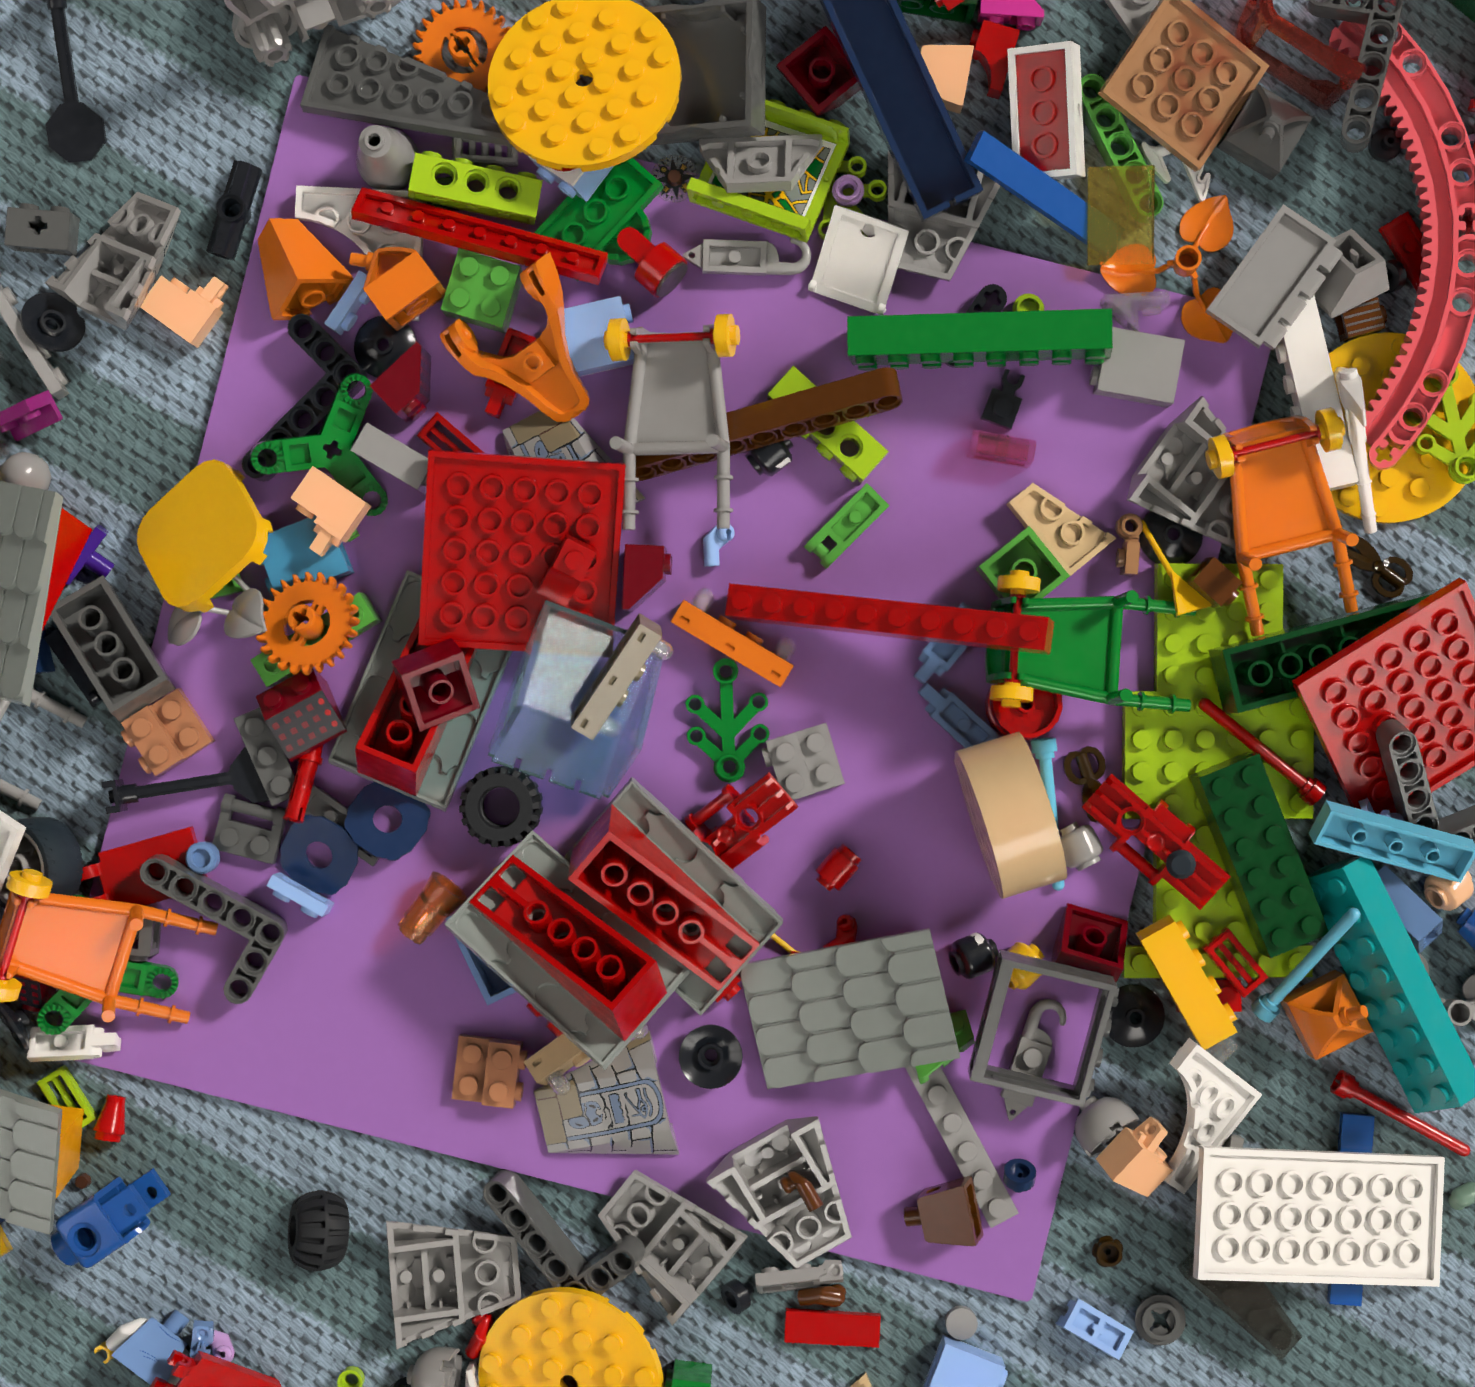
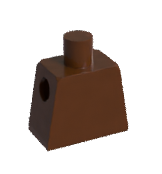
M972 1176L928 1187L917 1197L918 1206L904 1208L906 1226L922 1225L924 1239L928 1243L976 1246L984 1235Z

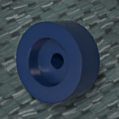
M1012 1159L1006 1163L1003 1181L1008 1188L1016 1193L1030 1190L1034 1186L1036 1168L1031 1162L1025 1159Z

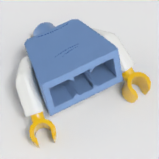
M176 1309L163 1325L153 1317L149 1320L138 1318L120 1325L106 1341L94 1349V1353L96 1354L101 1349L105 1350L107 1359L103 1361L104 1364L115 1358L149 1385L152 1384L156 1377L176 1385L180 1378L172 1375L171 1371L174 1366L169 1365L167 1359L173 1350L179 1351L188 1357L190 1356L189 1351L186 1349L188 1344L178 1337L190 1320Z

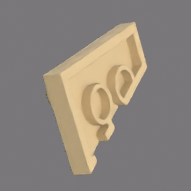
M1034 483L1006 504L1024 528L1028 526L1032 528L1070 576L1116 539L1109 532L1105 533L1093 525L1091 520L1084 516L1081 517L1067 508L1065 503Z

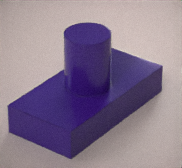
M99 524L89 535L66 584L70 585L83 566L97 576L101 577L103 575L105 578L114 567V563L95 551L109 533Z

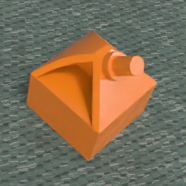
M405 247L379 248L375 252H368L367 255L353 252L350 254V265L364 267L368 271L363 287L364 291L384 319L396 331L400 330L445 296L446 289L417 250Z
M1335 969L1291 991L1280 1002L1306 1054L1315 1060L1373 1032L1367 1020V1007L1359 1004L1345 975Z

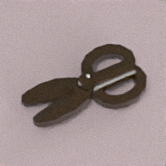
M1359 537V542L1355 546L1360 554L1347 549L1349 559L1353 560L1351 565L1363 571L1373 572L1370 580L1372 587L1379 595L1385 598L1400 596L1404 586L1408 585L1413 579L1412 568L1404 559L1387 557L1381 561L1375 548L1361 537ZM1391 563L1399 565L1405 572V578L1389 568L1388 565ZM1379 576L1395 587V590L1387 591L1382 588L1378 581Z
M1086 746L1079 752H1069L1063 761L1064 773L1069 781L1074 784L1083 785L1082 804L1099 788L1101 783L1097 780L1104 775L1106 769L1102 753L1097 748ZM1087 753H1091L1097 760L1098 769L1095 773ZM1074 758L1082 778H1077L1072 772L1071 761ZM1085 811L1087 817L1090 819L1091 822H1097V820H1095L1089 813Z

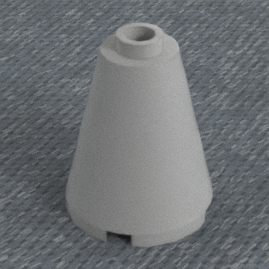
M371 125L365 128L359 137L356 154L357 169L362 179L374 189L402 190L410 182L415 152L419 153L414 141L406 133L394 128Z

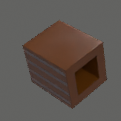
M1378 297L1334 317L1340 342L1375 334L1386 328L1387 313L1385 307L1382 304L1380 305Z
M1215 557L1205 558L1185 580L1212 604V608L1231 604L1239 595L1237 588L1243 583Z

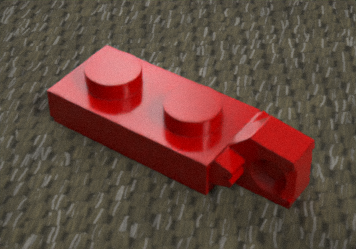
M509 327L497 355L505 357L516 354L537 338ZM487 379L484 395L490 397L485 412L487 415L500 419L505 404L512 406L518 393L504 384Z

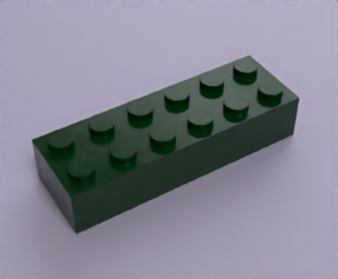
M1246 752L1190 775L1189 778L1225 869L1231 876L1229 879L1258 952L1266 957L1273 958L1325 936L1329 930L1259 753Z

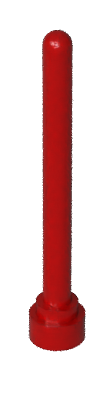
M1208 698L1199 700L1198 706L1203 712L1254 753H1259L1261 759L1297 787L1296 791L1301 794L1299 798L1309 806L1314 805L1321 799L1327 789V786L1317 778L1312 779L1309 776L1305 778Z
M1344 1070L1338 1072L1330 1086V1092L1342 1099L1354 1097L1465 1157L1470 1154L1471 1150L1467 1144L1360 1087L1355 1076Z

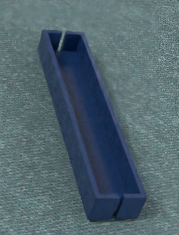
M819 0L921 221L924 222L948 210L951 207L949 203L951 200L953 205L956 206L980 194L983 191L982 185L973 166L964 161L967 155L965 148L897 1Z

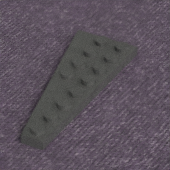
M328 24L325 27L300 103L303 112L513 147L497 125L490 106L488 93L474 88L471 83L464 80L459 82L452 79L445 72L407 56L402 58L387 51V48L377 44L374 46L364 42L355 34L351 33L348 35L340 32L333 25Z

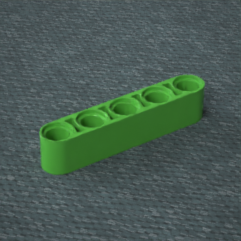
M1097 74L1085 75L1081 79L1082 88H1093L1097 93V97L1088 98L1082 90L1083 120L1130 215L1139 223L1151 222L1163 208V197L1121 112L1098 95V92L1105 83L1104 79ZM1097 116H1107L1111 121V126H1101L1097 122ZM1117 143L1122 145L1125 149V155L1114 154L1111 150V144ZM1134 172L1137 174L1139 183H1129L1125 178V173ZM1139 201H1149L1153 206V212L1146 213L1142 211Z

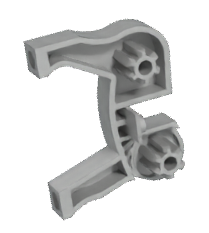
M224 0L227 8L234 13L232 31L236 41L245 48L253 49L259 63L265 62L269 67H273L274 63L289 59V51H292L293 48L289 36L296 31L301 42L304 43L310 39L307 33L310 29L321 30L328 25V22L337 20L340 27L367 17L372 19L383 12L389 13L392 7L402 1Z

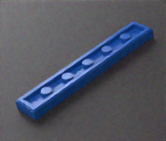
M986 131L977 132L964 159L965 162L1103 257H1112L1123 235L1124 228Z
M1340 1112L1338 1152L1372 1153L1375 1116L1372 1114ZM1328 1284L1327 1302L1334 1305L1362 1306L1363 1285Z

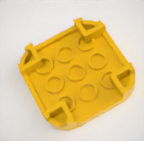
M215 459L204 461L191 470L150 508L142 518L137 532L139 552L162 597L168 604L187 612L201 611L205 613L212 609L214 605L210 599L249 563L254 562L261 565L268 556L263 551L268 541V533H273L271 522L262 518L242 482L246 477L239 470L222 461Z

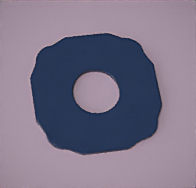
M373 782L364 786L348 807L344 827L353 842L374 857L396 861L410 853L427 831L431 813L425 803ZM383 806L396 808L402 816L400 827L390 833L378 830L373 822L375 812Z
M306 814L303 823L291 825L281 845L280 864L292 880L311 891L334 895L348 884L358 864L359 846L353 842L345 828L324 816ZM322 842L330 848L332 861L329 866L319 868L310 863L306 854L309 844Z

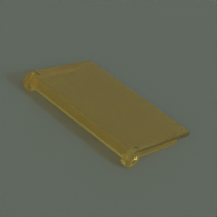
M1155 165L1088 167L1087 266L1154 264Z

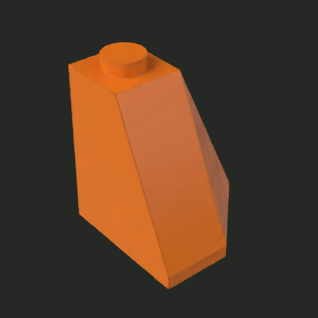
M268 219L257 241L272 319L290 320L297 314L310 316L312 315L311 308L325 301L329 305L339 301L353 280L349 271L298 219Z

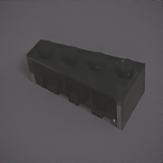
M1193 1248L1177 1266L1181 1274L1282 1361L1302 1336L1265 1283L1258 1281L1197 1280L1193 1277Z

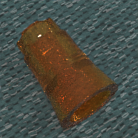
M433 871L424 888L404 913V918L398 923L399 930L414 943L422 944L452 912L467 900L465 893L449 878Z

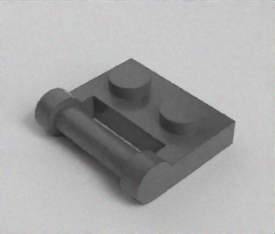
M225 793L221 802V812L212 844L219 851L275 864L286 820L283 819L286 808L278 806L277 809L239 800L236 799V795ZM233 811L273 821L272 830L232 820Z

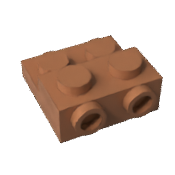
M181 688L175 689L154 704L147 705L121 722L124 730L121 731L124 741L130 747H137L142 755L138 758L139 764L147 774L153 772L155 776L164 775L215 742Z
M460 1034L451 1099L482 1102L481 1105L513 1109L516 1101L521 1102L523 1097L524 1082H519L520 1069L525 1070L526 1068L524 1061L527 1060L528 1051L522 1050L523 1041Z

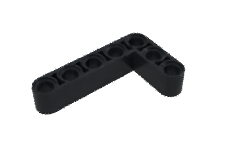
M297 314L290 319L287 327L288 334L326 374L257 443L276 440L284 435L292 438L318 434L332 405L331 403L328 406H322V394L326 391H333L335 397L343 379V374L348 369L354 368L358 374L367 377L364 369L319 323L306 314ZM307 323L311 324L312 331L310 335L306 338H300L298 334L300 327ZM327 346H333V357L323 361L321 359V351ZM357 380L349 383L347 386L348 395L353 399L363 389L364 384ZM310 413L312 418L310 425L301 429L298 425L300 416ZM252 448L243 457V471L253 479L264 482L269 481L278 474H256L250 461ZM265 448L259 452L258 459L264 458L266 460V467H269L275 463L276 453L271 449Z

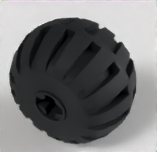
M317 1190L305 1193L294 1201L289 1215L288 1249L291 1260L297 1266L305 1270L322 1271L338 1265L344 1259L348 1247L350 1223L348 1207L343 1198L333 1192Z

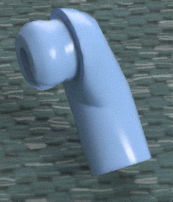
M716 525L704 536V567L720 566L719 549L728 541H731L735 535L734 528L731 525L729 529H717Z

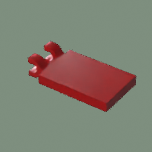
M193 826L100 852L98 853L99 863L83 867L81 881L97 876L100 877L104 894L92 897L95 899L135 903L145 906L170 899L167 895L153 889L142 881L140 877L141 866L155 854L167 855L187 866L186 852L191 845L197 843ZM151 863L150 872L154 877H164L165 869L161 864ZM187 878L179 879L178 886L181 891L185 893L193 892L194 886L192 881Z
M173 1350L167 1359V1363L174 1366L171 1373L173 1376L180 1378L178 1383L174 1385L156 1377L150 1387H282L280 1382L271 1376L205 1352L198 1351L196 1356L191 1358L176 1350Z

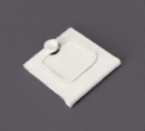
M835 205L813 279L808 284V291L879 315H884L887 300L910 230Z

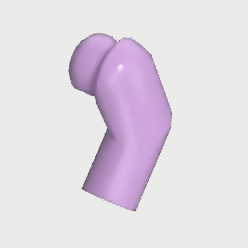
M214 1330V1341L209 1345L213 1355L231 1362L234 1358L235 1350L229 1335Z

